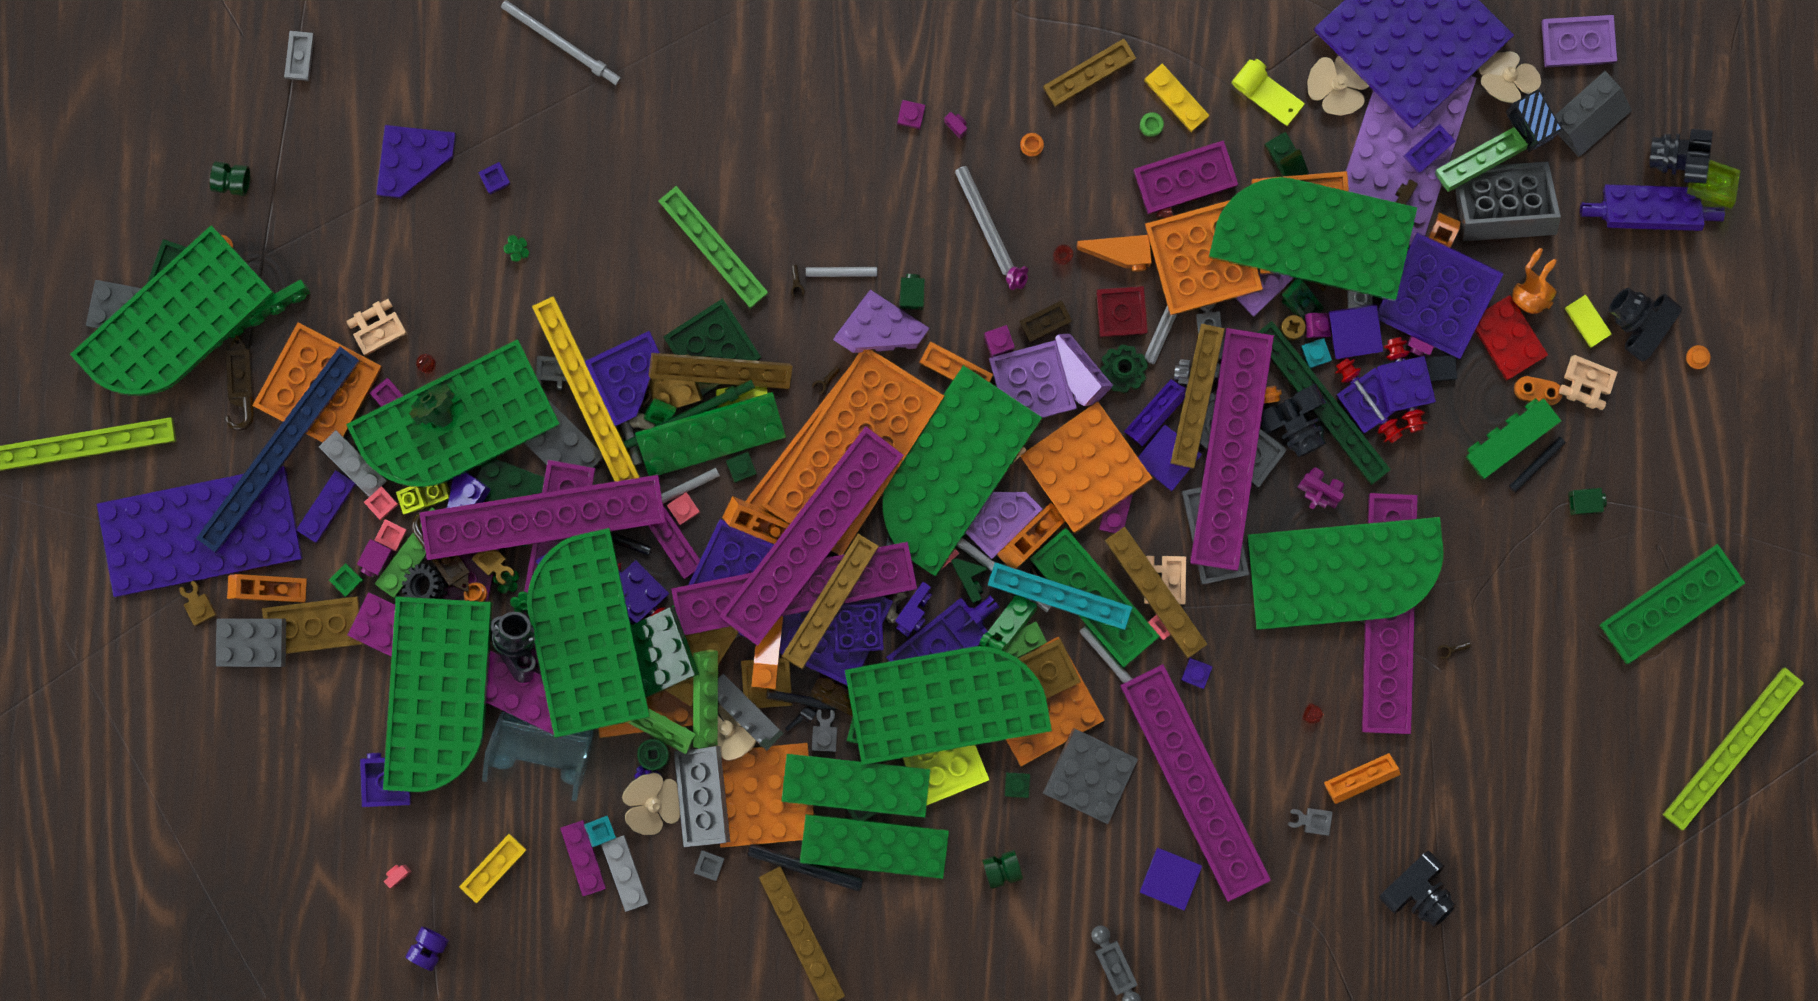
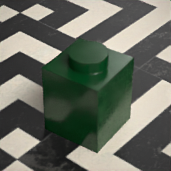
M906 274V277H901L900 309L923 310L925 278H920L918 274Z
M1602 488L1580 489L1568 492L1571 516L1599 514L1604 512V508L1607 506L1606 494L1602 493Z

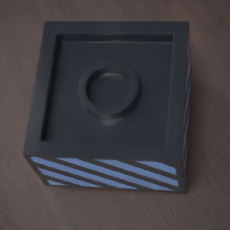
M1539 89L1514 102L1505 112L1512 125L1528 144V152L1551 141L1563 130L1561 127L1563 123L1557 121L1544 98L1546 94L1544 92L1541 93Z

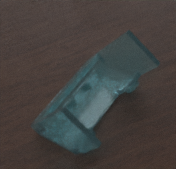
M502 711L485 751L482 781L487 782L492 767L507 769L512 767L515 760L518 759L562 769L561 779L568 784L574 785L572 801H577L585 778L594 732L590 730L563 736L562 739L555 738L553 734Z

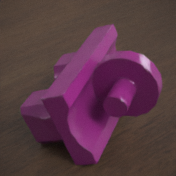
M1316 467L1309 474L1306 473L1297 488L1306 492L1304 497L1311 500L1309 508L1314 509L1318 504L1323 508L1329 505L1335 509L1344 496L1342 493L1344 483L1337 479H1332L1329 485L1321 481L1324 476L1323 471Z

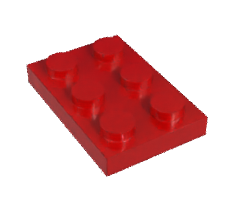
M1511 295L1486 309L1475 329V332L1506 381L1548 355Z

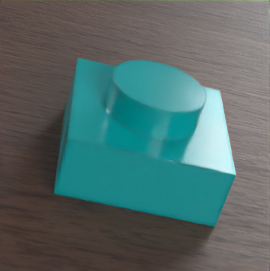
M1324 338L1301 346L1309 368L1332 361Z
M608 815L584 824L592 847L616 838Z

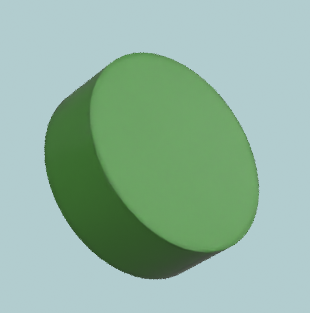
M1154 112L1145 114L1140 121V130L1147 137L1158 136L1164 127L1162 117Z

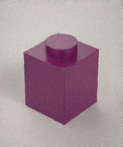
M1007 325L984 333V339L991 357L1014 351L1015 346Z
M370 539L357 562V565L363 567L360 572L374 578L375 574L381 576L395 551Z

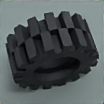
M427 564L414 565L415 568L411 567L409 569L410 574L405 573L404 577L407 578V581H402V585L406 586V588L402 589V593L407 595L404 597L444 599L441 596H447L448 592L444 591V587H449L448 583L444 582L445 579L437 567ZM428 577L430 587L428 592L422 595L420 586L422 581Z

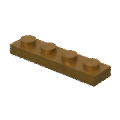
M1122 39L1045 84L1043 89L1054 107H1057L1134 62L1136 57L1125 39Z

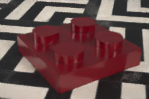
M1144 286L1096 290L1100 338L1145 335L1148 333Z

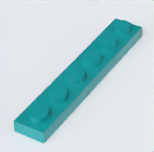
M996 562L988 582V586L1123 630L1126 628L1132 609L1131 606Z

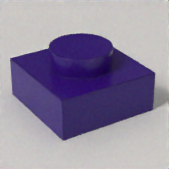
M500 162L478 172L490 195L511 185Z
M1189 658L1181 680L1204 689L1212 666Z

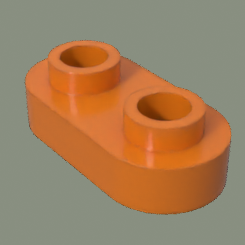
M1524 376L1517 380L1514 385L1515 395L1523 401L1531 402L1535 398L1540 401L1544 398L1552 406L1562 398V394L1559 393L1560 385L1553 381ZM1524 384L1531 386L1530 392L1524 390ZM1548 389H1552L1554 391V397H1549L1547 395Z

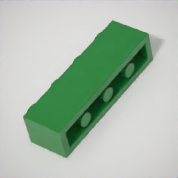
M1537 398L1533 399L1524 406L1527 409L1519 416L1516 412L1505 420L1508 425L1501 430L1496 427L1486 435L1488 440L1482 444L1477 441L1467 449L1469 454L1465 457L1482 479H1485L1561 422V419L1544 398L1540 401Z

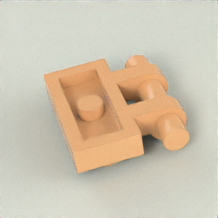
M389 299L381 303L377 301L372 304L373 307L362 313L359 311L354 314L353 318L347 320L350 329L357 325L360 326L361 330L353 335L365 356L407 334L396 312L388 316L386 315L385 311L393 307ZM378 315L380 320L368 326L366 321Z
M1573 355L1570 358L1564 376L1565 379L1572 381L1571 387L1562 384L1559 393L1565 395L1566 399L1571 401L1578 400L1583 402L1586 407L1591 409L1598 408L1603 410L1606 401L1599 399L1600 394L1608 395L1611 393L1617 372ZM1582 385L1591 389L1589 395L1580 391Z
M1146 556L1156 572L1161 573V579L1178 603L1185 605L1186 557L1162 556L1161 565H1154L1155 556ZM1144 598V604H1149Z

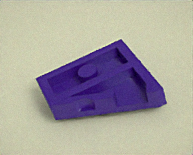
M467 471L453 478L447 508L483 503L491 489Z

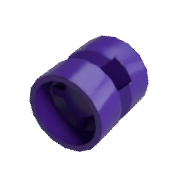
M422 926L415 938L417 943L411 945L405 957L414 964L433 971L439 961L438 953L444 952L449 940L439 933ZM424 947L430 950V953L427 954L423 952L422 948Z

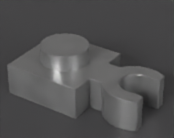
M1180 359L1179 366H1175L1174 380H1179L1178 384L1184 387L1188 386L1190 360Z
M818 710L817 719L820 722V727L813 726L812 750L836 752L837 727H830V723L835 718V713L831 710L830 718L824 720L821 717V710Z
M1307 808V815H1304L1300 810H1290V813L1297 814L1299 817L1296 823L1288 822L1290 827L1297 828L1305 825L1304 832L1329 836L1332 812Z

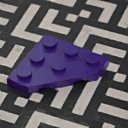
M385 125L376 195L403 198L409 193L408 191L426 180L436 169L454 158L456 133Z
M650 331L585 361L615 426L637 417L651 380L648 376L651 353H660Z

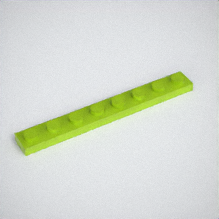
M170 417L0 446V471L177 442L174 421Z
M1782 668L1663 813V816L1680 830H1684L1804 683L1788 669Z

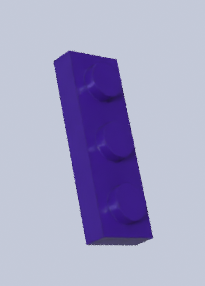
M1170 379L1127 427L1124 433L1143 446L1185 399L1186 389Z
M335 470L296 530L315 543H318L356 486V483Z

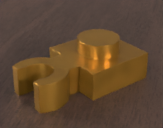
M496 549L478 552L472 558L489 577L495 572L496 578L501 585L506 584L502 579L503 573L508 572L511 576L515 575L510 567L502 565L506 559Z
M192 581L193 591L187 593L184 587H180V593L188 598L189 602L184 604V607L193 625L198 626L217 616V613L207 594L199 596L200 587L197 582Z

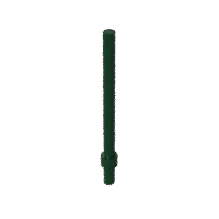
M752 380L737 387L731 386L725 389V393L659 425L707 412L728 401L733 402L739 399L740 395L756 387ZM636 436L623 441L627 450L638 445Z

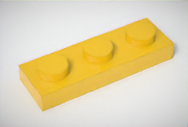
M1163 63L1145 78L1144 81L1190 132H1193L1209 117V114Z
M508 834L459 888L475 903H478L527 849L511 834Z

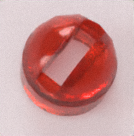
M1168 207L1159 210L1156 217H1163V219L1173 216L1172 209Z
M1059 245L1054 250L1053 259L1059 265L1068 264L1073 258V250L1068 245ZM1065 252L1067 255L1061 259L1059 256Z
M422 354L417 358L416 366L421 372L430 373L435 369L436 361L430 354ZM428 357L430 360L424 365L423 368L420 367L421 364Z
M1309 703L1302 719L1308 723L1316 724L1323 717V712L1317 705Z

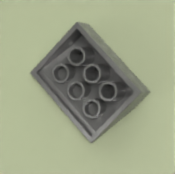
M1549 162L1497 165L1456 187L1458 220L1461 222L1462 241L1557 235L1561 216Z

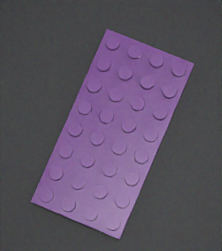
M1471 76L1413 130L1372 90L1346 169L1349 192L1396 202L1399 197L1395 196L1402 183L1406 185L1409 179L1418 183L1406 204L1418 207L1409 246L1416 232L1423 235L1426 234L1442 185L1436 177L1435 171L1449 163L1455 143L1420 174L1403 156L1439 124L1456 142L1477 79L1476 77Z

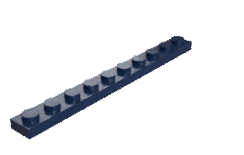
M342 347L337 349L196 537L197 540L215 553L220 550L361 362Z

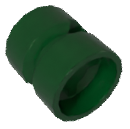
M215 161L210 173V190L219 193H226L229 190L233 195L246 196L250 185V167L237 164L231 167L229 163Z
M657 739L644 741L637 752L639 763L648 770L663 769L669 763L671 757L668 745Z
M1015 850L1002 853L1000 858L992 856L982 860L991 889L1004 886L1005 881L1014 883L1023 880Z

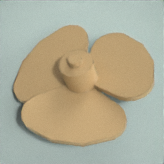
M1511 51L1496 53L1479 68V73L1482 75L1481 84L1488 93L1500 101L1512 104L1521 99V94L1517 87L1527 94L1539 89L1541 85L1540 74L1530 64L1524 63L1517 67L1520 61L1519 55Z
M1340 56L1335 59V62L1327 57L1319 59L1311 69L1307 80L1309 97L1315 101L1324 98L1322 102L1324 111L1338 116L1352 114L1361 108L1365 101L1364 96L1361 92L1354 89L1364 90L1369 87Z
M719 705L718 711L722 719L718 715V745L714 746H720L721 756L725 760L731 761L743 757L755 745L756 740L743 727H740L741 725Z
M658 773L641 775L629 784L622 795L625 804L628 806H638L627 811L625 821L633 831L642 835L659 833L663 827L661 817L670 824L677 822L680 818L677 783L672 779H665L663 781V778Z

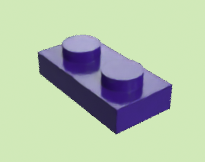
M1439 124L1403 157L1420 174L1454 144L1455 140Z

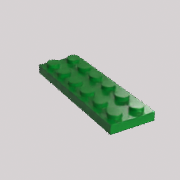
M773 392L635 433L649 476L661 475L786 438Z
M1066 528L1029 559L1048 580L1132 607L1125 630L1078 615L1123 668L1160 637Z
M1715 544L1600 623L1599 626L1624 662L1629 664L1737 590L1745 582L1720 546Z
M787 754L781 802L925 817L930 769L876 763L862 765L858 761Z
M805 814L800 863L943 879L949 830Z

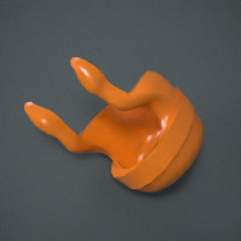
M1542 248L1533 253L1530 261L1525 266V283H1516L1512 293L1513 301L1522 310L1531 314H1538L1545 308L1550 309L1553 305L1552 300L1557 293L1555 288L1545 280L1548 273L1555 266L1556 259L1551 260L1544 266L1540 276L1531 270L1539 260L1543 251Z

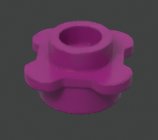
M1026 266L1022 268L1012 267L1008 271L1006 281L1011 290L1024 288L1028 280V268Z

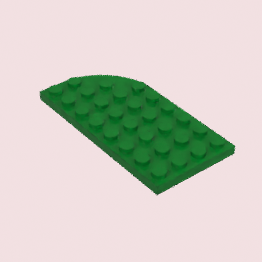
M1269 178L1244 188L1224 207L1216 223L1208 258L1395 301L1418 207L1293 178Z
M211 225L70 355L92 380L110 391L128 396L156 394L173 387L275 293Z
M517 339L346 425L361 456L377 473L405 486L431 487L443 484L561 424ZM438 384L440 386L447 384L455 394L452 399L453 403L450 406L454 415L452 422L443 428H439L431 422L426 425L424 423L417 425L409 415L412 410V404L420 395H424L429 388Z
M963 365L884 491L883 515L886 528L894 544L908 542L911 560L936 577L1043 418Z
M1440 517L1248 534L1256 629L1387 619L1409 611L1427 596L1441 571L1444 552Z
M607 528L567 538L552 548L538 564L530 581L527 595V609L530 622L534 627L535 647L555 738L650 717L611 530Z
M396 597L383 790L425 792L440 788L458 778L477 756L483 742L485 729L493 602Z
M973 646L845 669L862 765L1052 731L1046 694L1039 679L1019 658L997 648Z

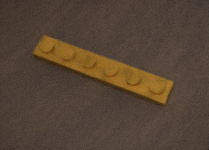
M1201 324L1171 464L1193 469L1195 467L1225 328Z
M651 353L648 376L652 379L741 385L752 380L754 385L758 387L789 389L793 366L790 363Z
M1123 527L1105 540L1106 544L1185 656L1189 658L1207 645L1206 641L1128 530Z
M857 534L782 655L784 659L801 669L804 668L877 551L878 545Z
M781 866L760 876L759 879L820 1001H837L845 997Z

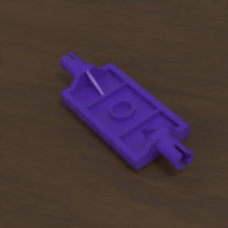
M1605 184L1603 189L1604 201L1602 203H1580V217H1601L1602 220L1607 221V228L1702 231L1704 221L1723 222L1725 217L1724 207H1703L1700 188Z
M988 596L987 599L974 609L969 608L963 599L960 598L886 658L890 662L978 646L982 636L988 632L982 624L984 623L983 619L998 609L999 606L995 602L987 608L994 601L991 596Z

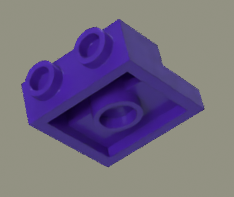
M922 582L895 620V623L898 625L897 630L906 637H909L913 630L918 632L926 620L923 618L925 612L918 608L920 605L924 607L932 595L929 593L931 587Z
M367 753V758L360 759L362 807L412 804L411 792L383 790L385 757H381V753Z

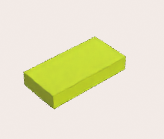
M1586 295L1564 308L1590 348L1612 334Z

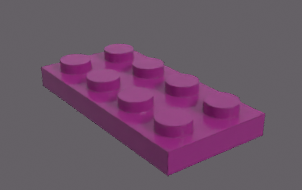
M1224 140L1133 170L1148 215L1238 186Z

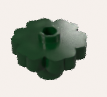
M1123 344L1117 350L1109 349L1101 359L1104 366L1100 370L1112 383L1113 387L1111 389L1113 392L1125 394L1130 388L1136 390L1146 379L1143 373L1148 367L1145 356L1139 353L1136 354V349L1133 346ZM1126 366L1128 369L1127 373L1120 372L1119 367Z
M438 384L431 387L412 404V410L409 415L417 425L421 423L426 425L431 422L439 428L446 427L454 418L450 406L453 403L452 399L455 394L447 384L443 386Z

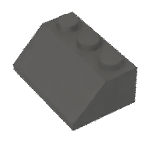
M1606 71L1555 115L1557 121L1563 123L1561 126L1563 130L1558 135L1578 157L1584 154L1632 111L1621 87Z

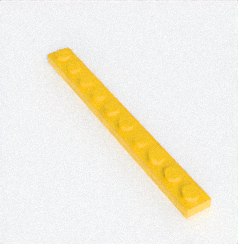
M550 297L532 306L614 481L640 478L555 297Z

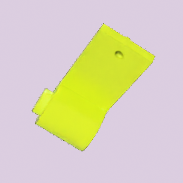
M1255 59V61L1249 60L1232 80L1233 86L1284 125L1288 126L1304 107L1305 103L1268 77L1265 70L1267 67L1263 62Z

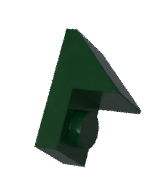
M1286 132L1265 143L1266 149L1283 177L1309 174L1300 148L1296 150Z
M1297 278L1282 294L1284 298L1281 302L1296 316L1301 317L1305 324V314L1320 313L1324 309L1301 279Z
M956 558L951 560L972 604L982 599L980 594L983 593V590L978 581L973 582L971 578L986 571L987 568Z

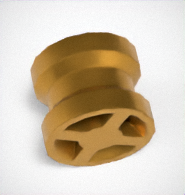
M1288 316L1281 323L1280 331L1288 341H1295L1303 335L1305 322L1299 316Z

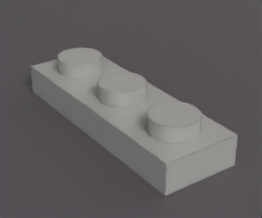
M337 430L319 446L369 497L387 481L366 463L361 454Z
M625 835L602 843L601 845L625 912L648 904L649 902Z

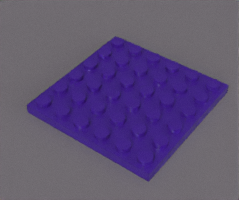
M1344 0L1314 28V31L1412 130L1514 36L1479 0Z

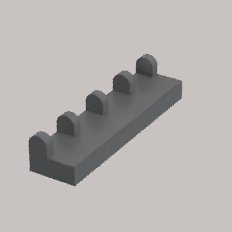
M722 674L718 678V703L767 751L784 733L727 676Z

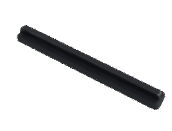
M751 844L748 850V856L855 891H860L863 884L861 878L821 865L800 863L799 858L756 844Z

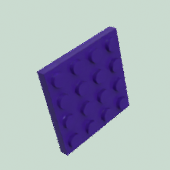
M1416 232L1407 251L1397 298L1395 301L1383 298L1378 308L1379 321L1460 359L1504 273Z

